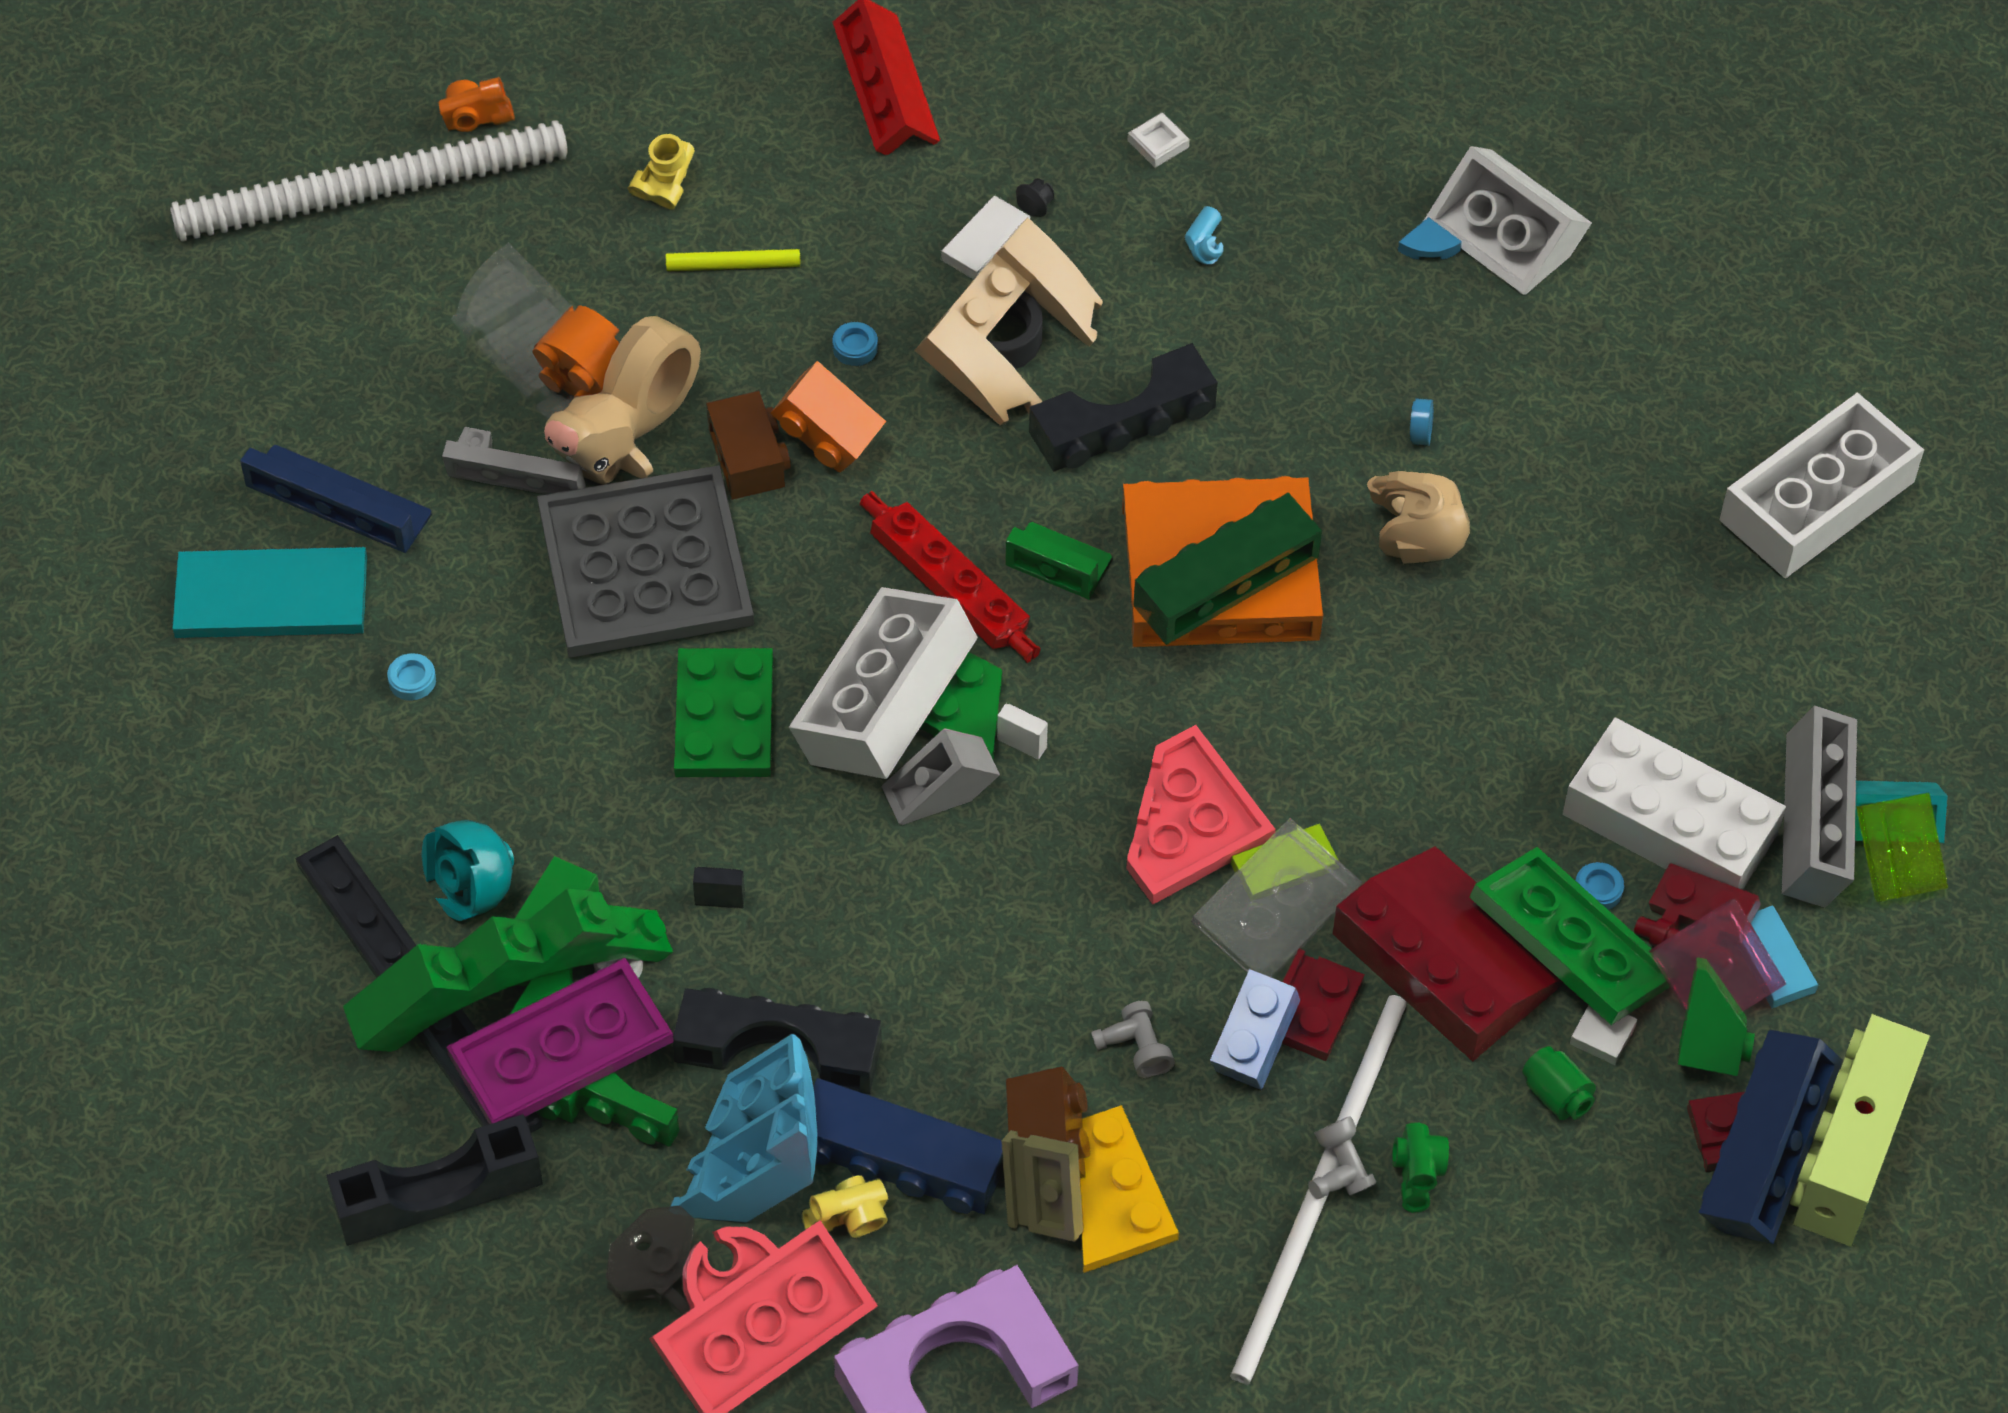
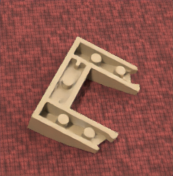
M1028 217L1014 230L914 350L1000 426L1009 421L1007 410L1024 404L1029 413L1030 406L1043 402L1007 359L986 339V336L1023 291L1034 297L1043 308L1088 346L1096 340L1098 332L1090 327L1093 309L1098 310L1102 306V299L1079 269Z

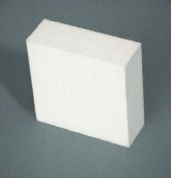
M1163 113L1128 132V142L1155 168L1189 148L1190 139Z
M1005 704L998 714L997 740L1039 760L1047 748L1048 723L1011 704Z
M1588 1005L1571 1037L1570 1045L1615 1065L1636 1027L1637 1019L1627 1015L1615 1024L1610 1025Z

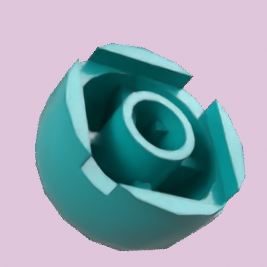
M472 820L455 821L433 828L435 831L426 834L423 839L421 853L423 872L426 881L435 880L448 899L435 898L446 914L455 920L462 921L495 908L505 897L511 884L514 856L510 846L488 825ZM463 890V897L455 895L456 892Z

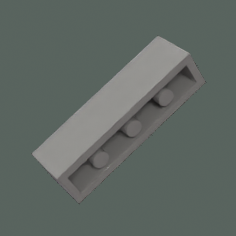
M1815 705L1786 734L1784 801L1786 809L1784 812L1782 894L1825 908L1854 881L1857 719Z

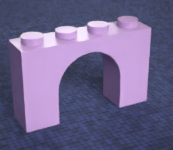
M1018 1265L1004 1272L1002 1270L991 1271L984 1275L977 1282L976 1286L960 1294L956 1292L947 1293L938 1298L931 1305V1308L913 1317L911 1315L901 1316L892 1321L885 1331L867 1340L866 1338L854 1339L842 1347L839 1354L834 1356L835 1377L856 1413H927L911 1385V1375L917 1363L928 1352L938 1346L952 1342L975 1343L988 1348L999 1356L1007 1366L1031 1408L1077 1386L1078 1378L1077 1362Z

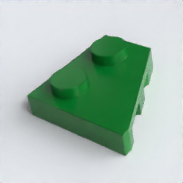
M968 652L920 729L933 736H936L945 728L982 737L993 759L1002 669Z

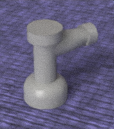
M1136 1001L1125 1006L1121 1012L1124 1021L1102 1031L1098 1029L1091 1032L1097 1051L1107 1048L1106 1045L1122 1043L1135 1038L1139 1050L1134 1056L1133 1064L1139 1077L1147 1078L1166 1073L1175 1064L1170 1048L1157 1042L1150 1022L1153 1013L1150 1004L1146 1001Z
M1351 1116L1314 1133L1321 1146L1333 1148L1341 1165L1329 1171L1323 1177H1317L1309 1181L1308 1187L1315 1199L1319 1200L1327 1196L1329 1192L1346 1187L1348 1194L1352 1195L1377 1183L1373 1173L1367 1175L1350 1139L1356 1133V1126Z

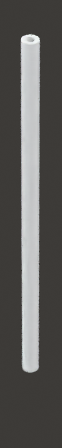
M1396 995L1388 997L1337 1121L1351 1116L1355 1126H1357L1406 1008L1407 1002L1403 998ZM1332 1147L1325 1148L1313 1179L1323 1177L1329 1171L1340 1166ZM1308 1189L1231 1373L1233 1380L1246 1385L1250 1384L1327 1196L1319 1200L1315 1199Z

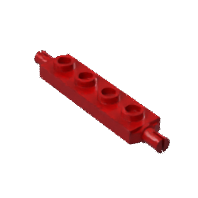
M870 491L869 494L866 493L862 497L860 506L875 518L872 521L870 534L936 596L958 599L975 633L992 649L1011 646L1027 663L1031 662V658L1035 659L1039 655L1041 648L1024 634L1028 627L1030 616L908 502L899 506L888 507L874 491Z

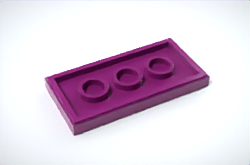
M623 958L447 1046V1051L488 1123L492 1124L524 1114L526 1117L674 1042L669 1026L626 958Z

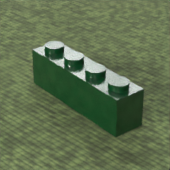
M1289 492L1274 501L1266 500L1258 505L1253 513L1237 522L1230 521L1225 523L1214 535L1200 543L1188 544L1172 559L1159 566L1152 565L1146 568L1135 579L1133 606L1167 645L1319 558L1322 530Z

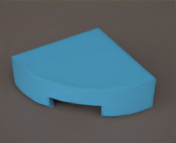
M1428 217L1399 241L1398 251L1413 259H1419V256H1440L1441 259H1446L1461 251L1462 241Z

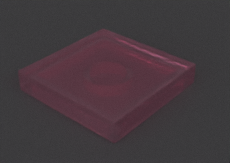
M1735 899L1729 900L1649 950L1685 1012L1697 957L1707 959L1742 1011H1745L1787 984Z

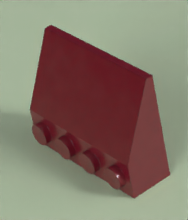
M1435 846L1371 877L1336 906L1332 934L1473 1062L1559 989L1564 982L1470 898V894L1477 882Z

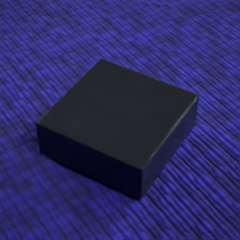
M695 867L693 876L695 905L743 909L745 900L744 871L739 869Z

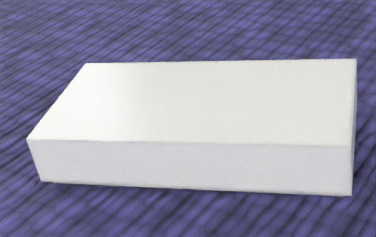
M994 195L941 251V260L974 279L1014 230L1027 217L1030 219V216Z

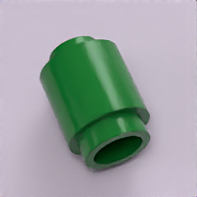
M1546 1046L1534 1053L1525 1063L1522 1074L1527 1078V1087L1558 1119L1565 1120L1568 1117L1578 1119L1585 1115L1595 1102L1593 1095L1596 1085L1563 1051H1555L1551 1046Z

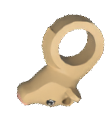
M658 316L644 317L635 323L622 338L611 357L604 377L603 390L599 394L575 397L564 411L555 412L551 415L544 430L545 439L548 444L555 448L554 452L563 457L568 463L580 465L584 478L598 484L606 485L613 481L620 469L636 477L647 478L653 473V468L647 457L634 444V439L643 436L663 423L683 403L699 369L701 349L698 341L690 333Z

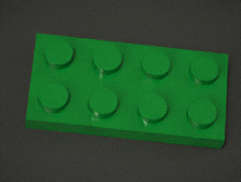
M1535 847L1476 883L1470 894V898L1610 1025L1615 1024L1671 987L1679 974L1678 971L1538 847Z

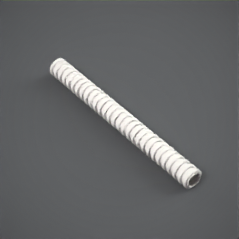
M555 120L548 127L544 123L538 124V129L532 130L531 126H527L524 129L525 132L519 133L517 129L511 130V135L499 132L497 138H492L491 135H485L483 141L471 138V143L465 144L461 140L457 142L455 147H451L450 143L444 144V149L441 150L433 146L430 148L431 152L424 153L423 149L417 150V155L411 156L410 152H405L403 158L397 159L396 155H391L390 160L385 162L383 158H377L376 163L371 165L369 161H363V166L356 167L354 163L350 164L347 170H343L340 166L336 167V172L329 173L328 169L322 170V175L319 176L312 172L308 174L309 178L302 179L301 175L295 176V181L291 182L284 178L281 179L282 184L275 185L274 181L268 182V187L261 188L260 184L254 185V190L247 191L246 187L240 188V193L234 194L233 190H227L226 196L220 197L219 193H213L212 199L206 200L205 196H200L199 201L192 202L190 198L186 199V204L179 205L176 201L172 202L170 210L177 238H180L182 242L186 241V236L193 235L196 239L200 238V233L207 232L208 236L214 235V230L221 229V232L224 233L228 232L227 227L231 226L238 230L241 229V224L248 223L249 227L255 226V221L259 220L266 224L269 223L268 218L275 217L276 221L282 220V215L289 214L290 218L296 217V212L300 211L304 215L310 214V209L316 208L317 212H322L323 207L328 205L331 209H336L338 203L343 202L344 206H350V201L357 199L358 203H363L366 197H370L373 201L378 199L377 195L384 194L387 198L391 197V192L397 191L401 195L405 193L407 188H411L412 192L418 191V186L421 185L429 189L432 187V183L435 182L442 186L445 185V180L449 179L456 183L459 181V177L463 176L466 180L472 179V175L477 173L479 177H484L486 171L498 174L500 168H505L508 172L512 171V166L518 165L521 169L525 168L528 162H532L533 166L539 165V160L545 159L547 163L552 162L553 157L556 156L563 160L566 159V154H568L562 125Z

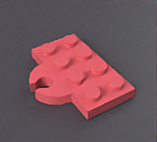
M820 1220L780 1248H777L764 1234L750 1228L724 1227L714 1231L713 1235L716 1242L726 1245L732 1251L733 1264L731 1268L725 1272L712 1268L708 1261V1248L701 1241L696 1243L691 1249L683 1268V1292L691 1310L650 1337L649 1340L698 1413H728L878 1305Z

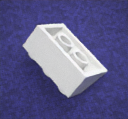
M1472 146L1468 149L1424 219L1431 218L1461 240L1462 250L1523 295H1526L1571 256L1592 224L1588 219L1493 150Z

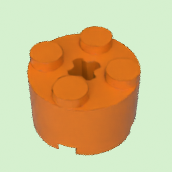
M579 305L575 310H573V306L569 307L536 343L532 350L533 355L543 369L539 373V378L552 391L559 393L563 390L573 398L599 394L603 390L604 377L611 357L619 345V342L614 337L619 330L605 317L586 306Z

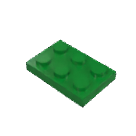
M678 648L675 777H771L773 648Z

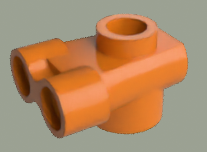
M500 77L481 81L480 86L470 80L455 81L448 86L446 98L439 100L440 113L448 130L457 129L461 132H470L475 130L479 124L493 122L494 125L515 120L512 104L506 96Z

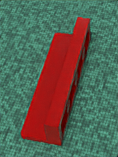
M857 0L833 21V25L875 150L884 155L891 154L912 135L933 145L937 144L940 138L898 16L871 0Z

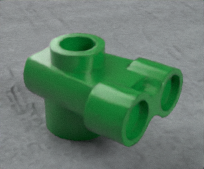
M1418 1122L1406 1124L1403 1136L1395 1137L1392 1148L1393 1167L1402 1168V1206L1406 1211L1413 1213L1422 1212L1429 1208L1430 1194L1428 1191L1436 1187L1437 1176H1445L1449 1160L1448 1137L1429 1135L1428 1126Z

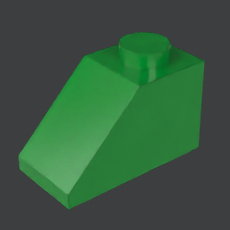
M1697 957L1678 1047V1065L1738 1076L1740 1061L1750 1062L1755 1033L1747 1032L1746 1015L1707 959Z

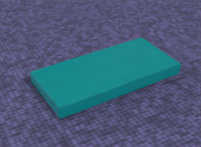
M366 547L178 552L173 616L174 637L198 638L364 633L367 572Z

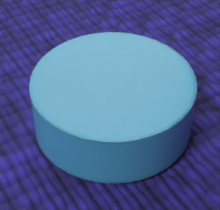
M415 653L402 655L396 658L388 668L389 687L393 694L401 699L418 700L424 698L435 687L436 674L434 666L423 655Z

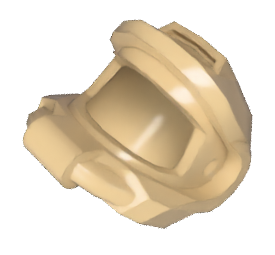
M1396 471L1389 472V475L1372 477L1368 481L1367 487L1372 501L1385 506L1392 514L1398 516L1387 522L1380 531L1379 547L1385 555L1401 558L1403 564L1450 559L1464 547L1470 534V521L1463 507L1459 489L1452 480L1429 473Z

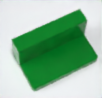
M1030 522L1024 531L1014 527L1006 539V566L1088 600L1112 561L1110 553L1034 522Z

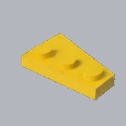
M1122 1105L1083 1118V1128L1087 1133L1090 1143V1156L1085 1158L1086 1178L1080 1179L1083 1232L1081 1233L1083 1273L1177 1241L1179 1232Z

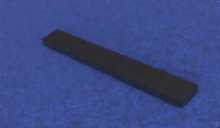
M338 835L295 858L298 868L376 978L416 946ZM461 1008L431 1025L417 1036L481 1127L489 1125L454 1066L447 1051V1046L477 1032V1029ZM536 1112L525 1117L530 1133L542 1127V1121Z

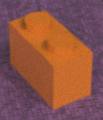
M818 361L797 379L770 413L779 421L785 432L793 437H798L813 450L816 458L822 464L840 473L860 456L886 423L879 414Z

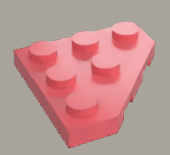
M1197 725L1156 745L1133 841L1130 845L1126 869L1152 904L1231 863L1233 855L1275 839L1276 829Z

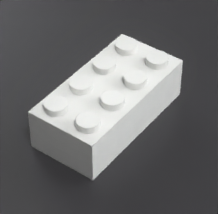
M1857 392L1729 486L1726 491L1720 521L1786 579L1914 483L1924 449Z
M880 588L789 726L810 765L883 779L889 777L978 638L958 599Z
M1615 717L1568 786L1562 815L1664 869H1667L1668 865L1672 863L1743 890L1776 839L1786 806Z

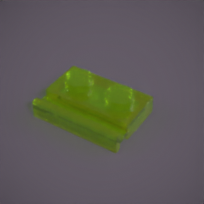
M1929 793L1856 806L1876 902L1948 888Z

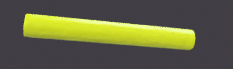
M800 249L666 254L667 271L800 267Z

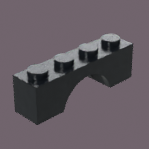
M1193 343L1153 358L1151 380L1141 394L1127 402L1113 405L1096 404L1082 399L1072 391H1068L1030 406L1029 433L1053 472L1065 467L1077 468L1086 463L1090 457L1105 451H1120L1133 440L1148 434L1150 436H1157L1167 431L1173 424L1186 419L1197 420L1206 416L1211 409L1216 408L1218 382Z
M685 988L673 1035L674 1061L676 1063L724 1070L729 1062L743 1050L759 1044L779 1043L793 1034L801 1040L805 1054L815 1066L819 1079L863 1094H870L882 1044L881 1020L872 1019L870 1016L859 1012L840 1014L823 1011L821 1008L811 1004L792 1006L774 1003L772 1000L762 996L743 998L726 995L722 991L713 988H703L701 990Z
M524 1114L474 1129L470 1138L459 1149L439 1160L424 1165L391 1167L373 1160L326 1175L346 1246L543 1185L539 1157Z

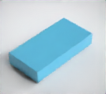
M1774 906L1758 910L1740 945L1736 944L1771 1008L1816 993L1818 983Z

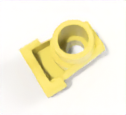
M663 134L656 137L649 146L651 160L643 171L638 170L628 186V191L633 196L646 201H654L662 207L673 210L683 194V189L680 185L686 176L688 166L695 152L694 147L672 134Z
M859 1175L842 1181L836 1186L835 1190L811 1196L809 1200L810 1208L802 1212L805 1230L819 1220L828 1232L832 1231L834 1227L845 1224L852 1238H858L882 1228L888 1222V1218L883 1210L888 1200L886 1189L880 1179L866 1183L863 1176Z

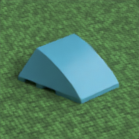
M791 1034L728 1074L705 1126V1129L712 1133L710 1140L703 1152L691 1158L687 1171L692 1173L694 1177L686 1195L681 1198L679 1196L674 1197L669 1209L670 1213L675 1216L748 1222L813 1183L817 1155L815 1097L807 1056L798 1037Z

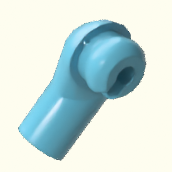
M1208 206L1202 209L1185 234V241L1194 259L1206 265L1215 263L1223 253L1222 242L1217 245L1215 242L1216 236H1211L1222 220V217L1216 209Z

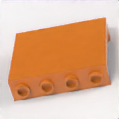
M1281 476L1275 479L1247 480L1244 478H1233L1222 481L1190 479L1183 482L1154 483L1151 481H1141L1136 484H1123L1122 515L1125 516L1132 605L1133 647L1320 640L1323 611L1317 559L1167 645L1133 606L1135 579L1146 568L1152 565L1159 566L1172 559L1188 544L1200 543L1214 535L1225 523L1230 521L1237 522L1253 513L1255 508L1266 500L1274 501L1289 492L1313 520L1309 479Z

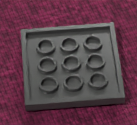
M720 465L537 496L569 658L754 626V614Z

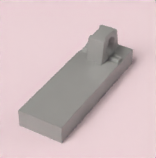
M464 427L458 442L447 440L442 455L447 475L450 477L546 495L586 488L580 465L492 449L493 439L490 431Z

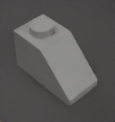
M944 728L881 787L898 823L904 825L972 801L1000 774L982 737Z

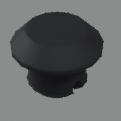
M1035 178L1029 185H1019L1015 191L1019 207L1031 216H1045L1048 211L1047 204L1054 199L1053 187L1049 183L1044 184V180Z

